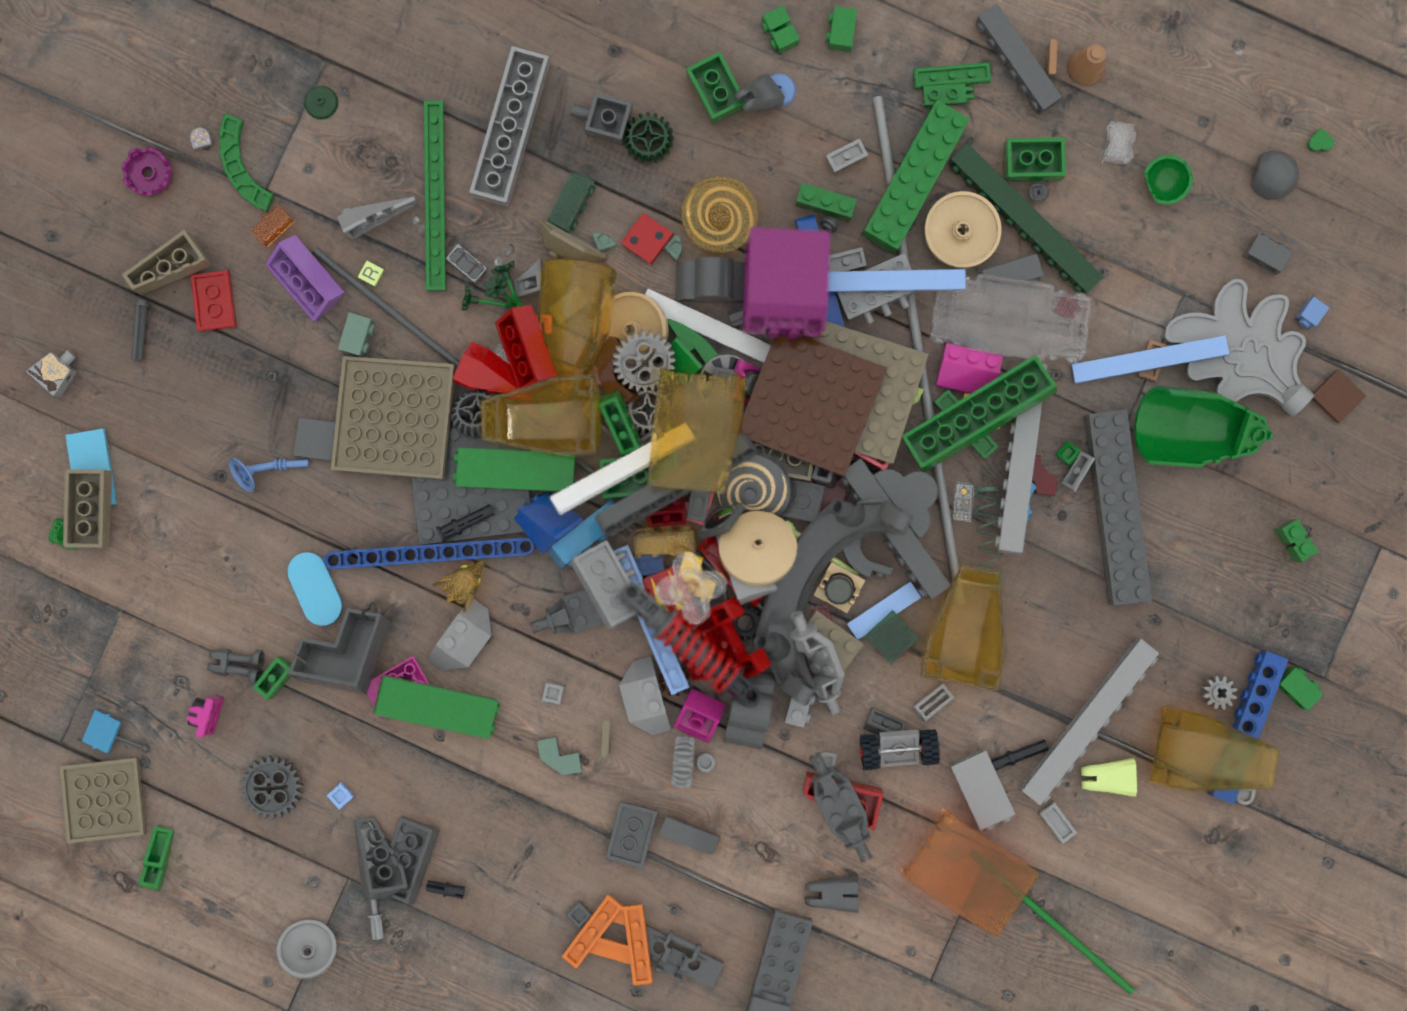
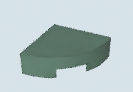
M601 233L592 234L596 248L600 252L616 247L615 242L609 236Z
M677 234L664 248L675 261L679 259L682 252V243Z

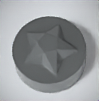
M1034 183L1029 188V197L1035 202H1043L1049 195L1048 187L1043 183Z

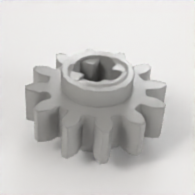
M1213 676V681L1207 679L1208 687L1202 686L1206 693L1201 695V697L1208 698L1205 704H1212L1213 709H1217L1219 706L1222 710H1225V704L1232 706L1233 704L1230 700L1237 699L1235 695H1232V692L1237 691V688L1231 687L1233 681L1229 680L1226 682L1227 678L1225 676H1222L1220 680L1218 676ZM1218 689L1221 690V696H1217L1219 694L1217 691Z

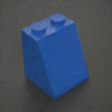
M549 492L542 496L537 494L530 500L531 504L527 505L525 503L517 509L519 513L514 517L515 521L542 554L583 521L571 509L560 515L550 500V497L553 495Z

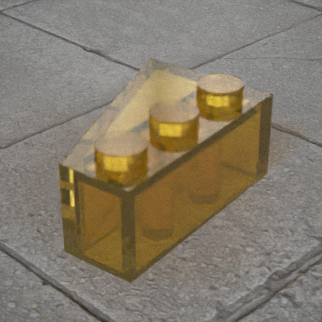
M682 525L680 528L661 526V529L643 526L642 529L633 535L634 559L640 558V555L659 557L662 554H670L671 556L684 555L685 552L696 554L698 551L697 528H692V525Z

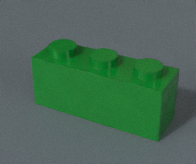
M802 183L795 206L850 222L857 199Z
M617 390L602 396L598 404L621 455L639 449L642 440L620 391Z

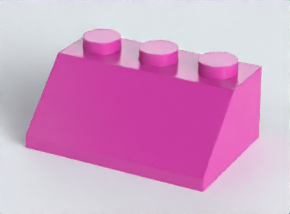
M946 343L942 351L935 386L971 394L999 377L1003 356Z

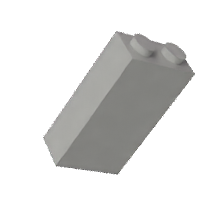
M981 749L948 764L974 822L980 831H988L995 827L994 824L1000 821L1005 823L1012 819L1011 816L1015 815V812L985 749Z

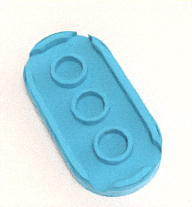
M309 552L296 555L289 563L288 578L305 616L310 622L319 626L334 623L340 617L343 602L324 560L320 556Z

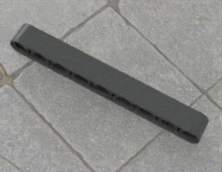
M747 434L738 435L597 514L595 520L603 535H614L751 459L756 454L757 449Z

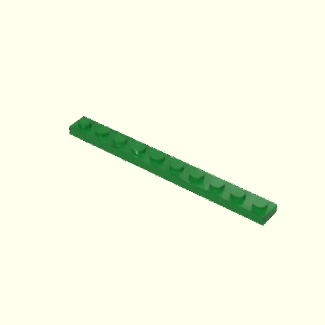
M424 101L426 291H446L444 102Z

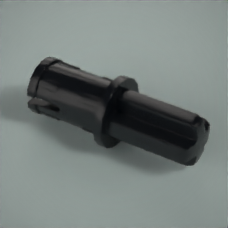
M429 880L426 885V891L442 894L443 897L452 896L463 899L465 886Z

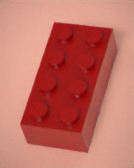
M532 305L511 308L495 321L519 393L538 390L557 377Z

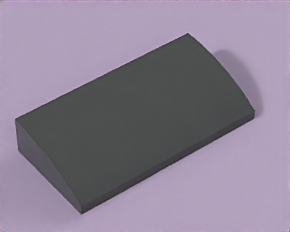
M400 817L390 848L393 849L394 856L404 869L408 888L389 897L405 904L415 903L440 831L439 829L409 818Z

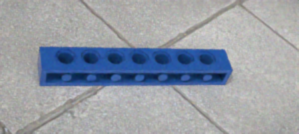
M1260 650V653H1257L1255 656L1254 669L1248 675L1247 688L1242 691L1241 704L1234 712L1235 720L1233 725H1230L1228 728V738L1221 747L1220 760L1215 763L1214 776L1207 784V794L1235 804L1289 659L1264 650ZM1265 667H1268L1269 674L1264 677L1263 670ZM1259 685L1263 689L1260 695L1256 693V688ZM1252 703H1254L1256 706V709L1253 713H1251L1249 710V707ZM1248 721L1249 728L1244 731L1242 728L1243 723ZM1241 739L1242 746L1241 748L1237 749L1236 742L1237 740ZM1234 757L1236 760L1235 765L1230 767L1229 760ZM1227 775L1229 781L1226 785H1223L1222 779Z

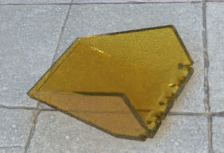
M660 367L647 485L725 493L743 417L746 386H744L745 377L733 373L732 377H728L727 384H725V376L710 375L707 382V375L691 374L690 381H688V373L673 372Z

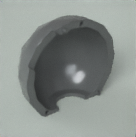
M1269 151L1259 155L1258 167L1252 178L1251 188L1257 195L1265 199L1276 200L1287 196L1295 189L1299 179V169L1296 161L1292 156L1281 151Z

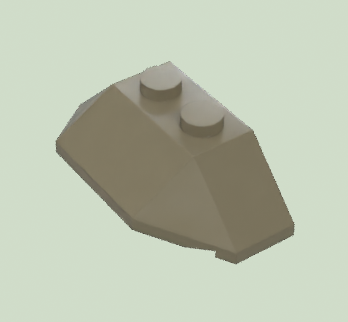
M541 217L539 218L538 222L545 247L549 251L548 254L553 258L558 259L560 257L564 259V263L573 269L575 266L584 268L606 262L608 259L607 255Z

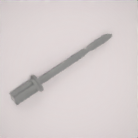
M375 899L371 900L372 914L368 915V918H370L372 940H379L384 938L381 919L383 913H378L377 901Z

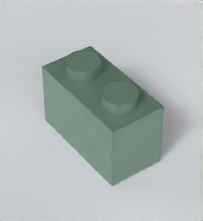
M348 313L338 350L364 357V354H367L370 348V343H368L370 335L373 336L376 326L374 321L370 318Z

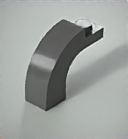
M861 539L854 541L842 550L847 563L859 574L870 577L871 572L875 571L874 575L885 578L886 575H891L893 568L871 562L863 555L860 547Z

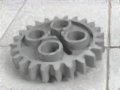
M641 329L640 335L633 331V337L626 334L628 340L620 339L622 346L616 345L615 347L619 352L613 353V357L617 358L612 360L613 365H616L613 368L614 372H619L617 379H622L623 385L628 383L629 389L635 386L636 392L640 390V387H643L644 392L647 391V387L654 391V385L661 388L660 381L667 383L665 376H672L669 369H675L674 365L671 364L676 359L671 356L674 354V351L669 349L671 347L670 342L665 343V337L659 339L660 334L658 332L653 336L652 330L645 334L644 330ZM642 344L648 345V348L645 351H640L638 349ZM655 357H662L660 363H653ZM633 358L635 362L632 365L625 364L626 360ZM641 359H643V360H646V359H647V362H646V363H645V362H642V363H641L640 360H641ZM642 371L649 372L648 376L644 378L639 375Z

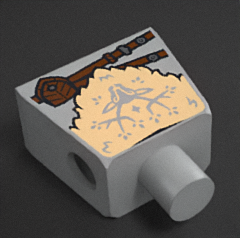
M66 350L61 357L51 352L26 372L50 394L61 398L77 373L70 366L76 356L69 350Z

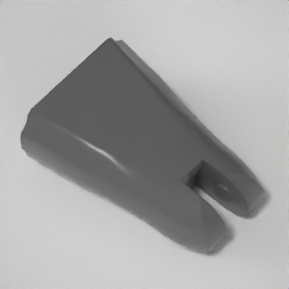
M762 74L748 85L739 89L735 94L737 102L745 100L746 104L742 107L745 112L777 109L783 105L785 98L769 74Z
M858 875L811 881L805 884V891L819 892V896L805 897L806 905L815 908L859 913Z

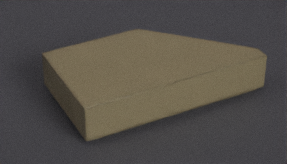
M603 720L601 757H608L610 754L611 722Z

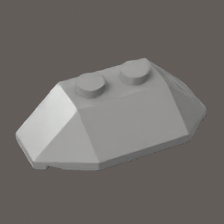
M472 598L442 635L427 660L442 671L469 667L492 636L489 609Z
M652 656L633 661L619 684L629 723L651 735L671 731Z

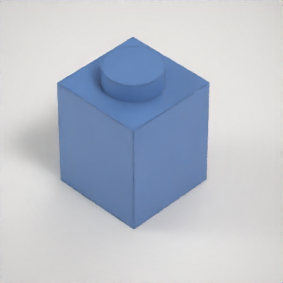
M1312 297L1306 300L1295 316V319L1299 321L1298 324L1303 328H1314L1319 324L1329 307L1317 298Z

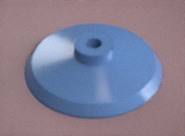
M776 73L771 75V78L785 96L781 107L788 105L796 94L794 81L786 74Z

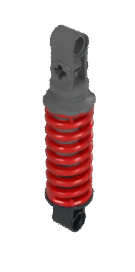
M628 583L621 589L620 599L640 618L646 621L645 625L647 627L650 626L654 629L655 632L652 638L661 641L665 639L663 646L668 647L671 644L673 646L672 654H676L678 651L681 653L679 660L684 661L686 658L690 660L687 663V667L698 666L695 670L697 675L706 670L707 673L703 677L705 682L713 676L715 680L711 687L719 696L728 692L746 707L759 702L761 698L760 691L741 675L745 667L737 663L732 665L733 659L729 656L724 658L725 652L723 650L716 651L717 645L715 643L708 644L709 638L707 636L699 638L701 631L699 629L691 631L693 628L691 622L683 624L685 617L678 612V609L673 612L668 611L664 604L660 605L651 595L647 594L635 583ZM626 589L634 591V598L626 595ZM747 692L752 693V702L746 699Z

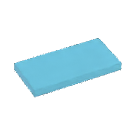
M106 429L65 435L71 469L112 471ZM112 474L111 505H115L117 500Z

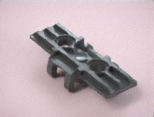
M646 925L650 958L658 962L655 969L656 972L661 973L663 970L674 975V980L679 983L684 974L713 988L723 968V962L700 952L702 944H695L675 934L671 929L668 935H665ZM671 940L693 951L692 954L689 955L668 945L669 941ZM656 942L663 943L665 949L662 952L655 951L654 944ZM698 960L700 963L698 968L692 969L689 967L688 964L691 961Z

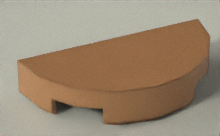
M1050 39L1046 56L1047 76L1056 75L1057 39Z

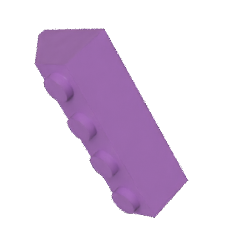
M296 235L279 242L265 264L313 322L317 321L334 307L345 293Z

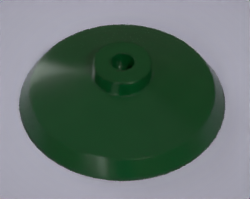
M314 87L305 97V109L315 119H327L336 112L338 97L329 87Z

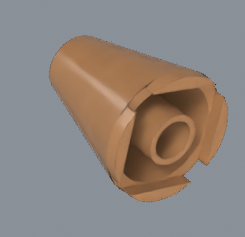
M1099 44L1075 51L1067 63V71L1070 78L1082 86H1091L1097 83L1105 73L1106 51Z

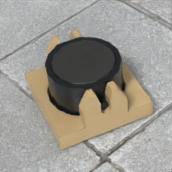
M831 561L813 595L848 613L850 607L855 603L856 597L859 596L860 589L866 579Z

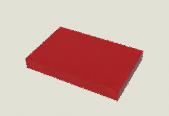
M223 270L190 275L197 331L203 332L237 327L230 271Z

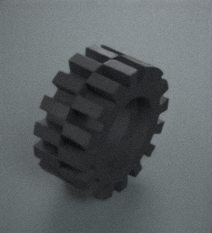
M743 605L742 608L745 613L741 616H750L753 620L752 627L749 630L740 629L738 620L741 616L731 622L741 640H751L756 637L761 615L755 608Z

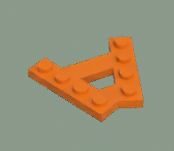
M608 894L561 957L577 969L588 953L630 964L633 986L653 983L643 904L624 906ZM612 922L622 924L626 927L628 944L601 936Z

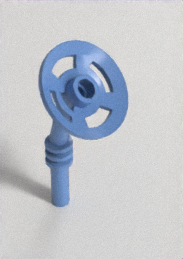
M236 458L229 460L231 474L240 487L247 492L255 490L252 477L255 472L270 469L287 470V468L309 467L308 459H283V461L282 459H279V461L275 459L271 462L245 466Z

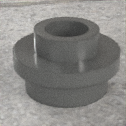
M827 215L820 220L821 228L824 231H830V233L837 231L838 221L832 216Z

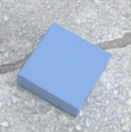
M341 782L326 796L340 810L354 797V794Z

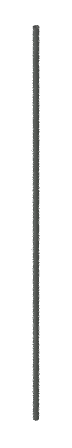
M316 247L312 251L316 257L450 364H455L456 368L458 367L459 360ZM494 392L493 395L499 400L500 404L515 416L520 417V420L560 452L574 453L499 392ZM576 455L575 464L589 475L597 472ZM667 526L656 527L684 551L703 557L702 565L727 584L707 558ZM759 601L756 608L762 612L764 604Z

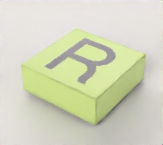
M366 261L358 278L376 287L385 270Z

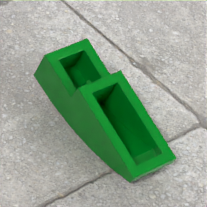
M672 319L667 320L668 326L675 336L679 338L691 353L696 351L704 364L711 358L718 356L714 348L694 330Z
M154 826L143 861V871L138 883L141 888L161 891L170 856L174 830Z

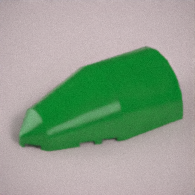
M1167 386L1151 388L1143 396L1139 404L1134 424L1135 442L1139 454L1148 464L1199 468L1207 463H1219L1223 459H1235L1254 454L1259 450L1258 447L1273 438V433L1270 431L1265 417L1217 392L1201 389Z

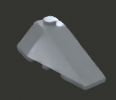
M414 197L354 207L352 209L347 208L341 211V215L337 216L343 232L353 240L418 205V202Z

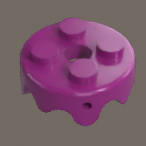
M154 148L131 149L128 152L127 159L122 164L124 175L122 180L124 184L141 196L151 197L159 195L171 183L172 166L167 157ZM148 168H152V176L146 178L144 176V171Z

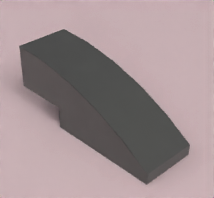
M666 815L659 831V835L709 854H713L720 836L669 815Z

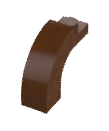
M609 336L602 346L598 357L597 367L600 382L608 394L619 390L624 402L637 403L641 396L633 389H629L627 384L623 385L622 379H617L619 372H614L613 368L616 365H613L612 360L617 358L613 357V353L619 352L615 346H622L618 337Z

